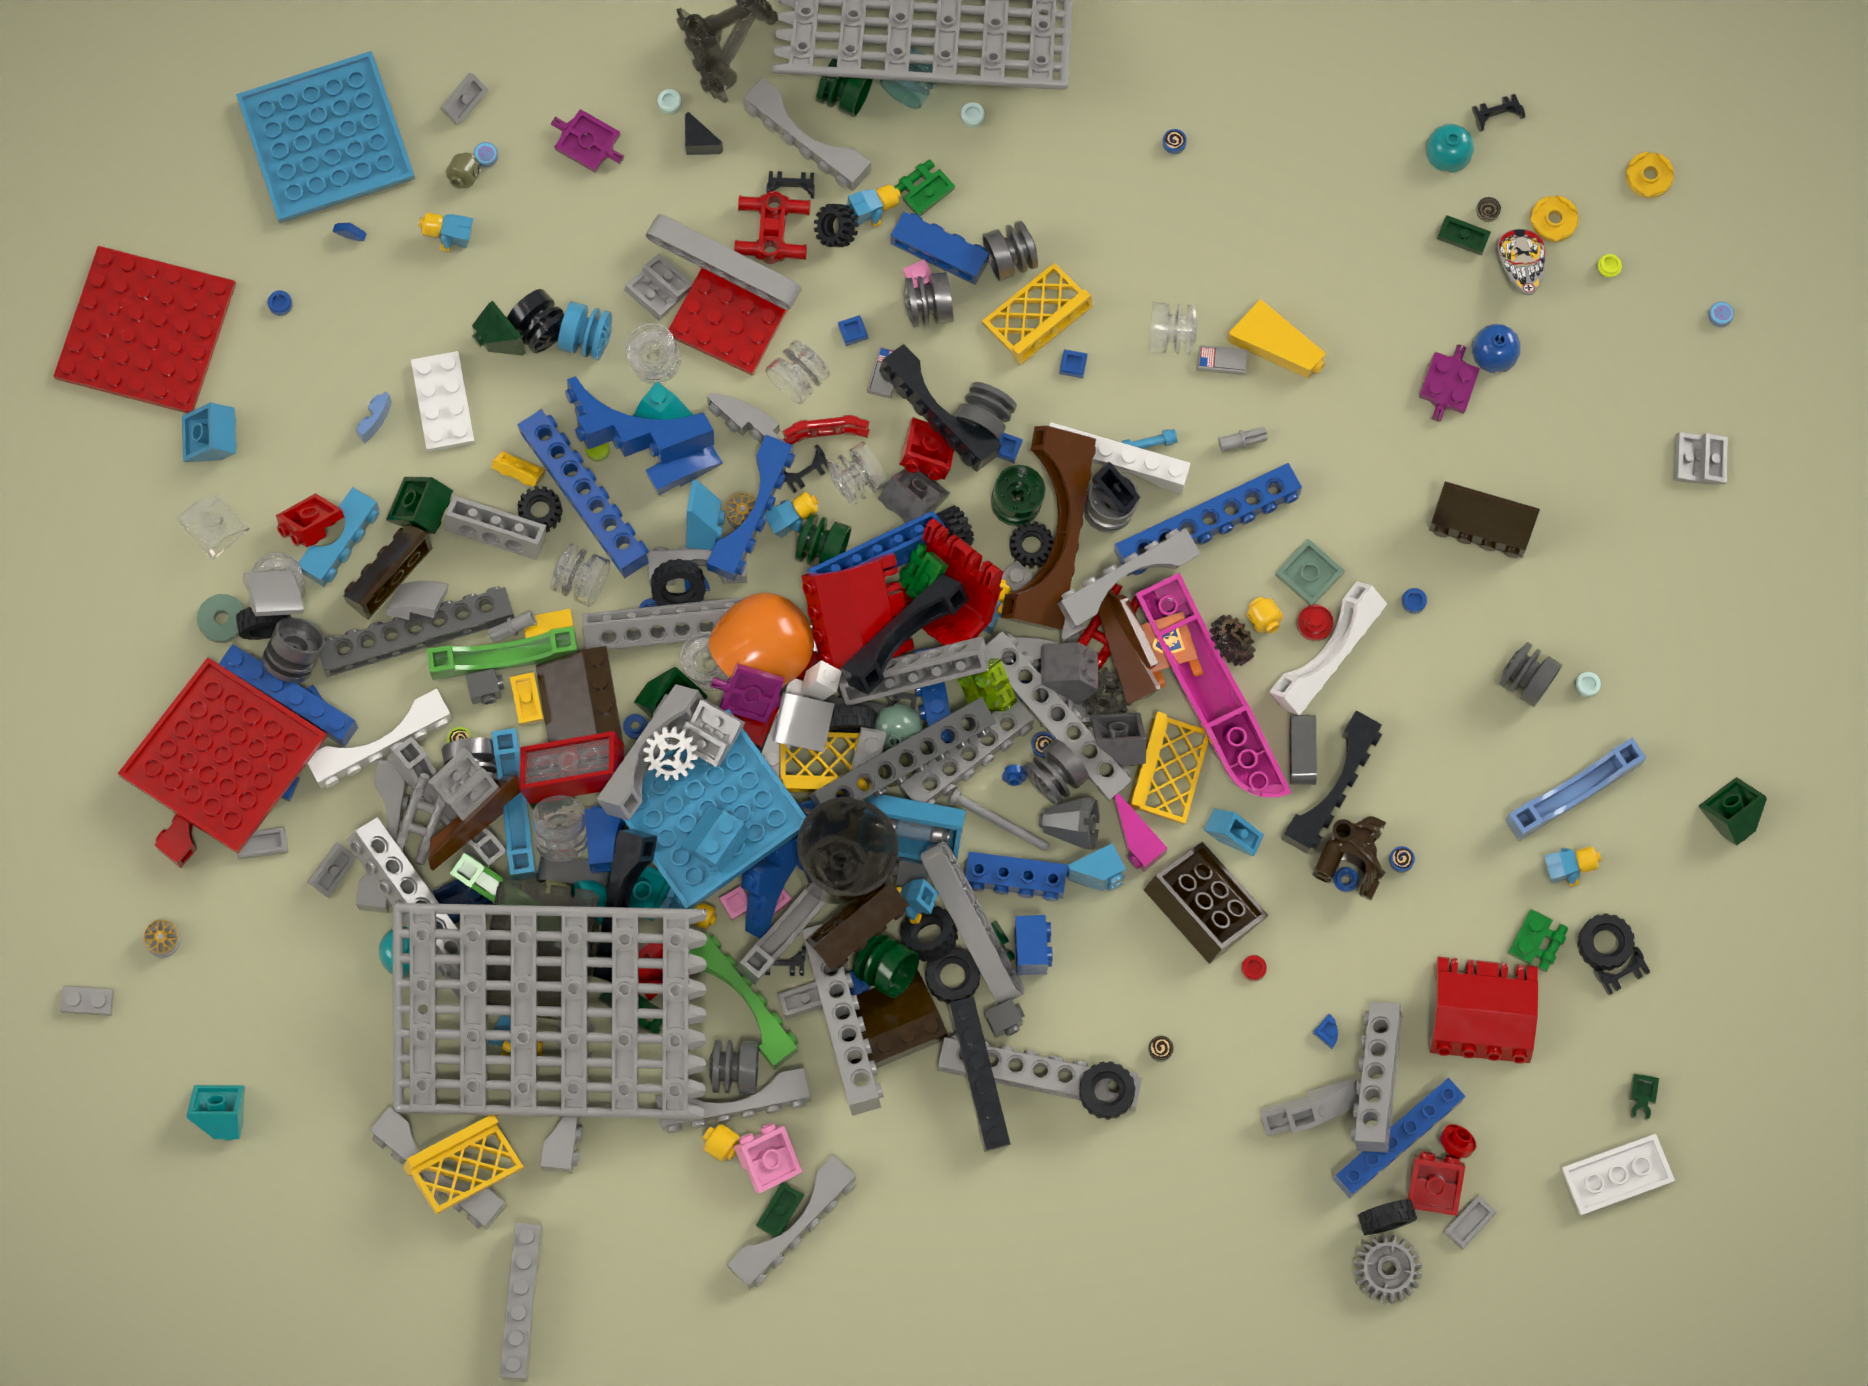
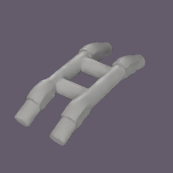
M421 773L395 840L403 852L409 832L423 836L415 863L419 865H425L430 850L431 838L435 835L446 803L439 795L435 804L421 800L430 778L426 773ZM417 809L431 813L427 827L413 823Z

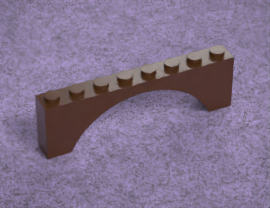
M1048 425L1034 427L1031 451L1042 462L1053 483L1058 507L1057 532L1049 557L1037 575L1023 587L1005 594L1001 614L1002 619L1047 630H1063L1065 616L1057 603L1063 600L1061 595L1070 590L1072 577L1075 572L1074 564L1076 553L1079 549L1080 529L1083 526L1084 506L1088 498L1087 489L1092 476L1091 466L1096 453V438Z

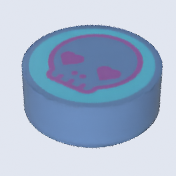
M482 142L475 147L474 156L478 159L480 166L490 167L497 162L498 152L492 143Z
M1726 302L1715 303L1709 311L1710 322L1718 327H1725L1730 324L1734 316L1732 306Z

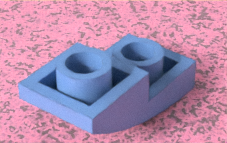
M386 391L382 395H376L370 401L368 409L371 417H365L358 424L356 431L364 443L370 440L378 431L390 410L392 402Z

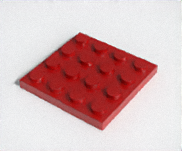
M701 268L670 325L667 336L753 376L787 310Z

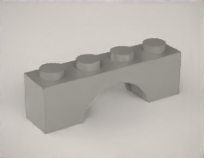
M661 547L655 548L654 551H649L648 570L650 586L651 576L654 574L655 568H658L661 563L668 562L671 559L689 560L698 566L707 567V561L712 550H693L686 547H680L678 550H668ZM747 555L744 559L746 566L742 575H737L735 581L719 575L723 584L748 583ZM677 579L668 581L666 586H674Z

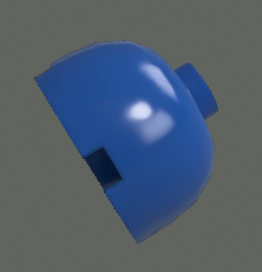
M1492 324L1484 327L1477 334L1472 344L1473 358L1476 364L1489 373L1510 370L1520 356L1521 344L1518 335L1512 328L1504 324Z

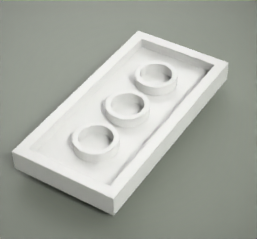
M455 351L412 359L411 364L427 452L475 444L459 352Z
M1656 1134L1561 1168L1579 1216L1675 1181Z

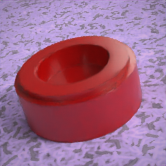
M1251 955L1243 961L1241 971L1247 980L1259 981L1265 976L1267 965L1260 956Z

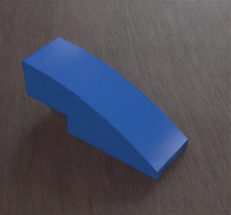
M710 446L662 465L658 463L647 469L646 474L660 496L678 485L680 487L686 485L692 479L695 480L722 465L723 462L714 447Z

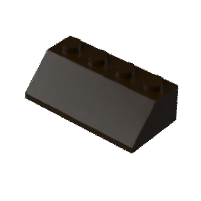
M407 524L404 529L402 527L398 529L393 536L394 540L388 546L385 545L379 550L377 559L372 564H367L362 569L359 579L356 582H351L346 587L345 594L343 595L346 603L369 620L433 549L428 534L423 530Z
M881 876L805 939V941L831 970L835 967L839 969L848 962L849 959L847 957L854 951L858 953L868 945L867 940L873 935L879 936L887 929L886 925L892 919L898 920L906 913V908L909 904L894 885Z

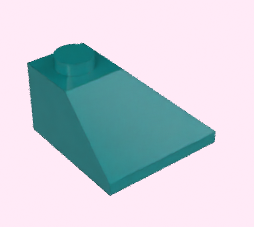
M656 381L641 399L633 416L645 419L669 420L693 416V414L675 394Z
M649 864L644 869L632 890L628 908H660L670 885L657 867ZM645 918L650 921H654V918Z
M194 1085L187 1110V1119L213 1139H224L227 1141L240 1139L244 1117V1085Z

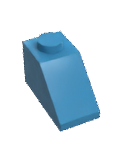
M1213 809L1204 829L1205 832L1217 841L1250 856H1255L1264 836L1263 833L1237 813L1220 809Z

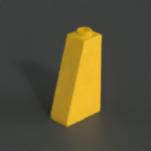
M1261 299L1228 334L1227 341L1229 343L1246 349L1250 353L1306 378H1309L1313 373L1317 375L1326 364L1324 363L1326 353Z

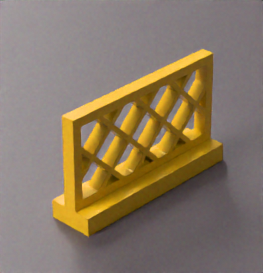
M1053 263L983 319L982 324L1014 355V359L1021 365L1092 308V298L1085 289L1082 290ZM1055 272L1060 277V284H1046V279ZM1032 289H1042V298H1028V293ZM1046 289H1059L1058 299H1045ZM1062 290H1073L1077 295L1072 299H1062ZM1015 303L1024 304L1023 313H1010V307ZM1041 304L1040 313H1027V305ZM1044 304H1058L1056 312L1044 314ZM996 318H1006L1005 328H995L991 322ZM1009 319H1023L1022 328H1009ZM1026 319H1040L1039 325L1036 328H1026ZM1008 333L1022 334L1021 340L1013 346L1008 341Z
M1157 711L1152 716L1146 737V764L1138 765L1128 804L1134 811L1140 810L1184 825L1188 817L1209 739L1203 728L1166 717L1167 714ZM1167 725L1177 727L1181 736L1170 741L1166 734ZM1192 733L1204 736L1202 744L1196 748H1193L1187 737ZM1183 739L1189 751L1179 756L1172 744ZM1168 746L1175 759L1164 764L1159 754L1161 749ZM1192 754L1196 765L1195 768L1187 772L1181 759ZM1177 762L1183 774L1172 779L1166 766ZM1162 769L1168 782L1157 787L1153 775ZM1185 777L1190 787L1187 792L1180 794L1174 782ZM1171 785L1177 797L1166 802L1160 789ZM1154 792L1162 804L1156 808L1145 805L1147 796ZM1179 800L1183 807L1181 817L1172 814L1168 805Z
M828 732L827 738L832 740L830 742L826 740L824 751L828 748L838 758L830 766L819 757L823 752L816 754L811 749L806 750L814 758L804 766L795 756L802 749L801 747L792 753L786 747V744L779 743L780 781L790 793H812L839 778L840 776L832 768L841 761L849 770L851 769V765L844 756L851 749L855 751L859 733ZM836 739H843L850 746L842 755L831 745ZM850 739H857V740H856L854 743H852ZM791 759L802 769L796 775H786V764ZM815 760L825 769L820 776H814L807 769ZM859 778L857 782L858 788L861 791H865L867 783L864 779ZM841 790L837 791V794H845Z
M489 1115L407 1158L403 1169L408 1177L412 1176L436 1215L523 1169L524 1166L499 1129V1121L495 1115ZM495 1135L500 1142L499 1149L484 1146L485 1140ZM468 1148L480 1150L477 1161L464 1158V1150ZM482 1152L497 1155L494 1166L480 1162ZM500 1156L509 1158L514 1166L510 1169L497 1167ZM447 1159L457 1161L456 1172L441 1169L442 1162ZM461 1163L475 1166L473 1177L459 1174ZM478 1167L493 1171L491 1179L487 1181L477 1179ZM426 1170L436 1173L434 1184L423 1181L419 1174ZM439 1174L454 1178L451 1188L437 1185ZM460 1179L471 1182L470 1189L466 1192L454 1190L456 1180ZM435 1190L450 1194L448 1201L439 1206L434 1199Z

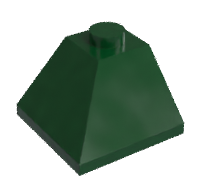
M492 300L472 324L474 332L472 338L479 347L484 346L488 352L522 356L526 353L522 336Z
M673 667L647 682L634 703L649 717L653 718V713L664 695L669 694L675 685L698 690L705 700L708 696L677 667Z
M1736 777L1701 803L1699 808L1719 833L1737 846L1756 832L1767 798L1764 794Z

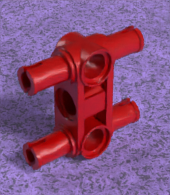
M770 191L767 194L760 195V197L739 195L738 211H757L761 214L759 240L757 239L756 242L735 240L734 251L741 255L755 256L756 259L763 260L767 264H775L778 261L785 260V258L806 260L807 244H786L784 235L786 216L788 214L810 216L811 200L789 199L787 195H782L777 191ZM774 202L780 204L778 208L769 207ZM768 247H774L777 249L773 253H767L765 251V249Z

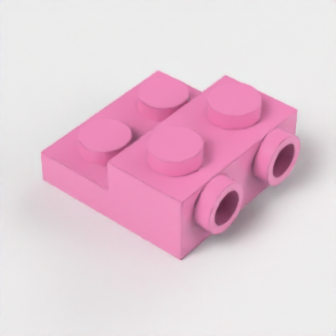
M774 1123L766 1124L760 1128L761 1133L755 1136L752 1133L740 1137L738 1139L740 1143L734 1146L742 1169L747 1170L756 1193H762L802 1173L785 1126H775Z

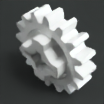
M664 726L662 734L655 730L653 732L655 739L650 737L647 739L648 744L651 746L644 747L643 749L644 752L649 753L644 758L645 762H651L648 770L650 771L655 768L657 770L656 777H659L661 773L665 774L664 778L666 781H668L670 775H673L675 780L679 779V773L687 776L688 771L686 768L693 769L695 765L691 760H697L698 755L692 752L698 746L690 744L694 737L686 738L684 736L686 734L685 729L678 733L677 726H674L671 731H668V728ZM667 737L677 738L680 741L672 742ZM656 744H658L660 749V755L657 758L654 755ZM667 748L670 751L678 748L674 755L675 758L672 756L664 758ZM686 748L687 759L684 763L681 754L682 751ZM664 764L672 765L674 769H666L662 766Z

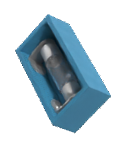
M873 794L867 797V803H865L858 849L867 851L872 849L894 856L922 861V852L944 841L949 845L956 860H958L966 810L882 794L875 798Z

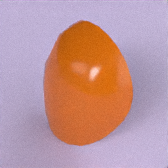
M758 593L737 602L720 618L711 632L709 649L715 662L729 678L732 676L734 668L738 663L784 678V686L798 677L807 667L814 649L813 631L802 610L792 601L778 594Z

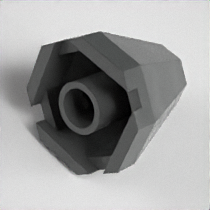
M1081 798L1045 808L1044 814L1041 813L1039 817V827L1043 828V833L1083 849L1094 850L1099 830L1096 829V823H1099L1100 820L1098 800L1094 798Z

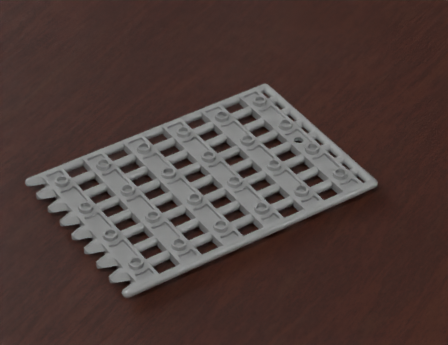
M779 0L780 3L795 7V9L777 14L778 20L793 24V27L776 30L777 38L790 41L791 44L774 48L775 55L787 58L789 62L774 64L772 70L778 74L1065 90L1069 85L1073 0H1024L1033 1L1032 9L1009 7V0H985V6L962 5V0H938V3L914 2V0ZM1056 2L1063 3V10H1056ZM819 6L842 7V15L819 14ZM866 9L890 10L889 18L866 16ZM914 11L937 13L936 20L913 19ZM1045 12L1048 15L1042 16L1040 13ZM961 14L984 15V23L960 22ZM1008 17L1032 18L1031 26L1009 25ZM1055 19L1062 20V28L1055 27ZM817 24L841 25L840 32L817 31ZM865 26L888 27V35L864 34ZM912 29L936 30L935 38L912 36ZM959 32L983 33V40L959 39ZM1007 34L1031 35L1030 43L1006 42ZM1054 37H1061V45L1054 44ZM816 41L839 42L838 50L815 48ZM863 43L887 45L886 52L863 51ZM911 46L934 47V55L910 54ZM958 49L982 50V57H959ZM1006 51L1030 53L1029 60L1005 59ZM1053 54H1061L1060 62H1053ZM814 58L837 59V67L813 66ZM862 61L885 62V70L861 69ZM909 63L933 65L932 73L909 71ZM957 66L981 67L980 75L957 74ZM1005 69L1029 70L1028 78L1004 77ZM1052 72H1060L1059 80L1052 79Z
M394 904V1111L397 1113L704 1119L706 1116L705 1110L689 1104V1100L703 1096L706 1092V1086L703 1083L689 1079V1075L702 1072L706 1068V1061L703 1058L689 1054V1050L704 1046L707 1038L703 1033L689 1029V1025L704 1021L707 1013L705 1009L689 1004V1000L704 996L707 987L704 983L689 979V975L704 971L707 967V962L704 958L690 954L691 949L704 946L707 942V936L704 933L690 928L691 924L704 921L707 917V912L704 909ZM403 913H410V928H403ZM436 914H460V929H437ZM487 915H511V930H487ZM538 916H562V931H538ZM588 917H612V932H588ZM639 918H663V933H639ZM403 938H410V953H403ZM437 939H460V954H437ZM487 940H511V955H487ZM538 941H562V957L538 956ZM588 942H612V958L588 957ZM639 943L663 944V959L639 958ZM403 963H410V978H403ZM437 964H460V979H437ZM487 965H510L511 981L487 980ZM538 966L561 967V982L538 981ZM588 967L612 968V983L588 982ZM639 968L663 969V984L639 983ZM403 988H410V1003H403ZM437 989H460V1005L437 1004ZM487 990L511 991V1006L487 1005ZM538 991L561 992V1007L537 1006ZM588 992L612 993V1008L588 1007ZM639 993L663 994V1009L639 1008ZM419 1005H426L428 1011L426 1013H421L419 1011ZM403 1013H410V1028H403ZM437 1014H459L460 1029H437ZM487 1015L511 1016V1031L487 1030ZM537 1016L561 1017V1032L537 1031ZM588 1017L612 1018V1033L588 1032ZM639 1018L663 1019V1034L639 1033ZM403 1038H410V1053H403ZM437 1039H460V1054H437ZM487 1040L511 1041V1056L487 1055ZM537 1041L561 1042V1057L537 1056ZM588 1042L612 1043V1058L588 1057ZM638 1043L663 1044V1059L638 1058ZM403 1063H410V1078H403ZM437 1064H460V1079H437ZM487 1065L511 1066V1080H487ZM537 1066L561 1067V1082L537 1081ZM588 1067L612 1068V1083L588 1082ZM638 1068L663 1069L662 1084L638 1083ZM403 1088H410V1103H403ZM437 1089H460V1104H437ZM487 1090H511V1105H487ZM537 1091L561 1092V1106H537ZM588 1092L612 1093V1108L588 1107ZM638 1093L662 1094V1109L638 1108Z

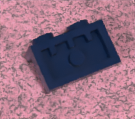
M459 879L433 891L439 904L494 905L491 900ZM447 914L454 924L460 921V914Z

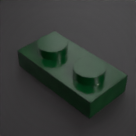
M1446 215L1437 239L1482 256L1491 231Z
M782 1182L756 1224V1227L774 1238L778 1237L784 1231L803 1200L804 1195Z

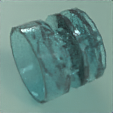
M911 47L910 54L926 55L922 51ZM909 63V71L932 73L933 65ZM880 79L882 87L890 96L903 105L914 109H919L923 106L930 95L929 89H934L937 84L936 82Z

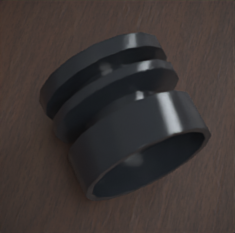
M537 289L527 294L512 308L507 316V319L518 333L523 335V342L529 345V349L533 353L543 352L558 341L564 317L563 310L560 307H554V300L544 289Z

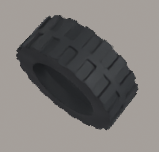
M671 559L655 568L654 574L651 576V593L653 601L655 600L657 606L701 602L704 599L706 592L705 578L702 569H699L697 564L691 563L689 560ZM672 579H686L690 583L689 590L683 593H671L666 589L667 582Z
M251 607L241 610L236 614L239 637L248 640L271 638L277 623L283 618L291 617V614L255 616Z
M836 706L833 709L828 732L860 733L861 727L874 729L876 712L872 708L864 706Z
M934 906L931 914L920 913L922 917L918 924H912L907 916L901 925V940L905 946L918 953L919 960L922 962H933L937 959H942L955 947L956 940H958V929L946 909ZM933 924L940 927L941 933L933 941L922 943L918 940V933L924 927Z
M1609 913L1598 914L1594 918H1590L1581 929L1577 942L1578 952L1583 957V961L1591 965L1590 967L1598 968L1600 971H1612L1614 968L1618 969L1631 956L1635 947V936L1631 931V926L1623 918L1621 919L1614 914L1609 915ZM1607 930L1616 935L1618 939L1616 951L1611 954H1602L1595 948L1594 937L1598 932Z
M954 947L944 958L933 962L928 961L925 971L926 985L933 997L935 996L940 1002L943 1001L949 1004L950 1002L969 998L975 994L979 987L980 970L969 951L966 952L963 948ZM948 964H957L965 972V980L958 987H948L941 981V971Z
M1104 1061L1099 1062L1097 1065H1092L1084 1073L1080 1082L1079 1097L1084 1109L1086 1108L1089 1114H1093L1099 1119H1116L1121 1114H1125L1133 1103L1135 1096L1134 1079L1130 1076V1072L1119 1063L1115 1064L1111 1061L1104 1063ZM1105 1078L1114 1080L1120 1088L1118 1098L1110 1103L1100 1101L1095 1095L1096 1084Z
M1411 1199L1393 1201L1358 1214L1363 1235L1386 1232L1417 1220Z

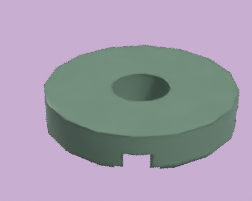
M217 594L209 597L201 604L197 612V623L200 631L207 639L216 643L232 641L236 636H239L236 614L244 610L243 605L235 597L228 594ZM220 613L228 615V620L224 624L215 622L217 615Z

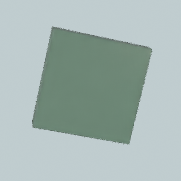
M1308 539L1276 572L1275 576L1310 606L1314 605L1344 574L1345 570Z

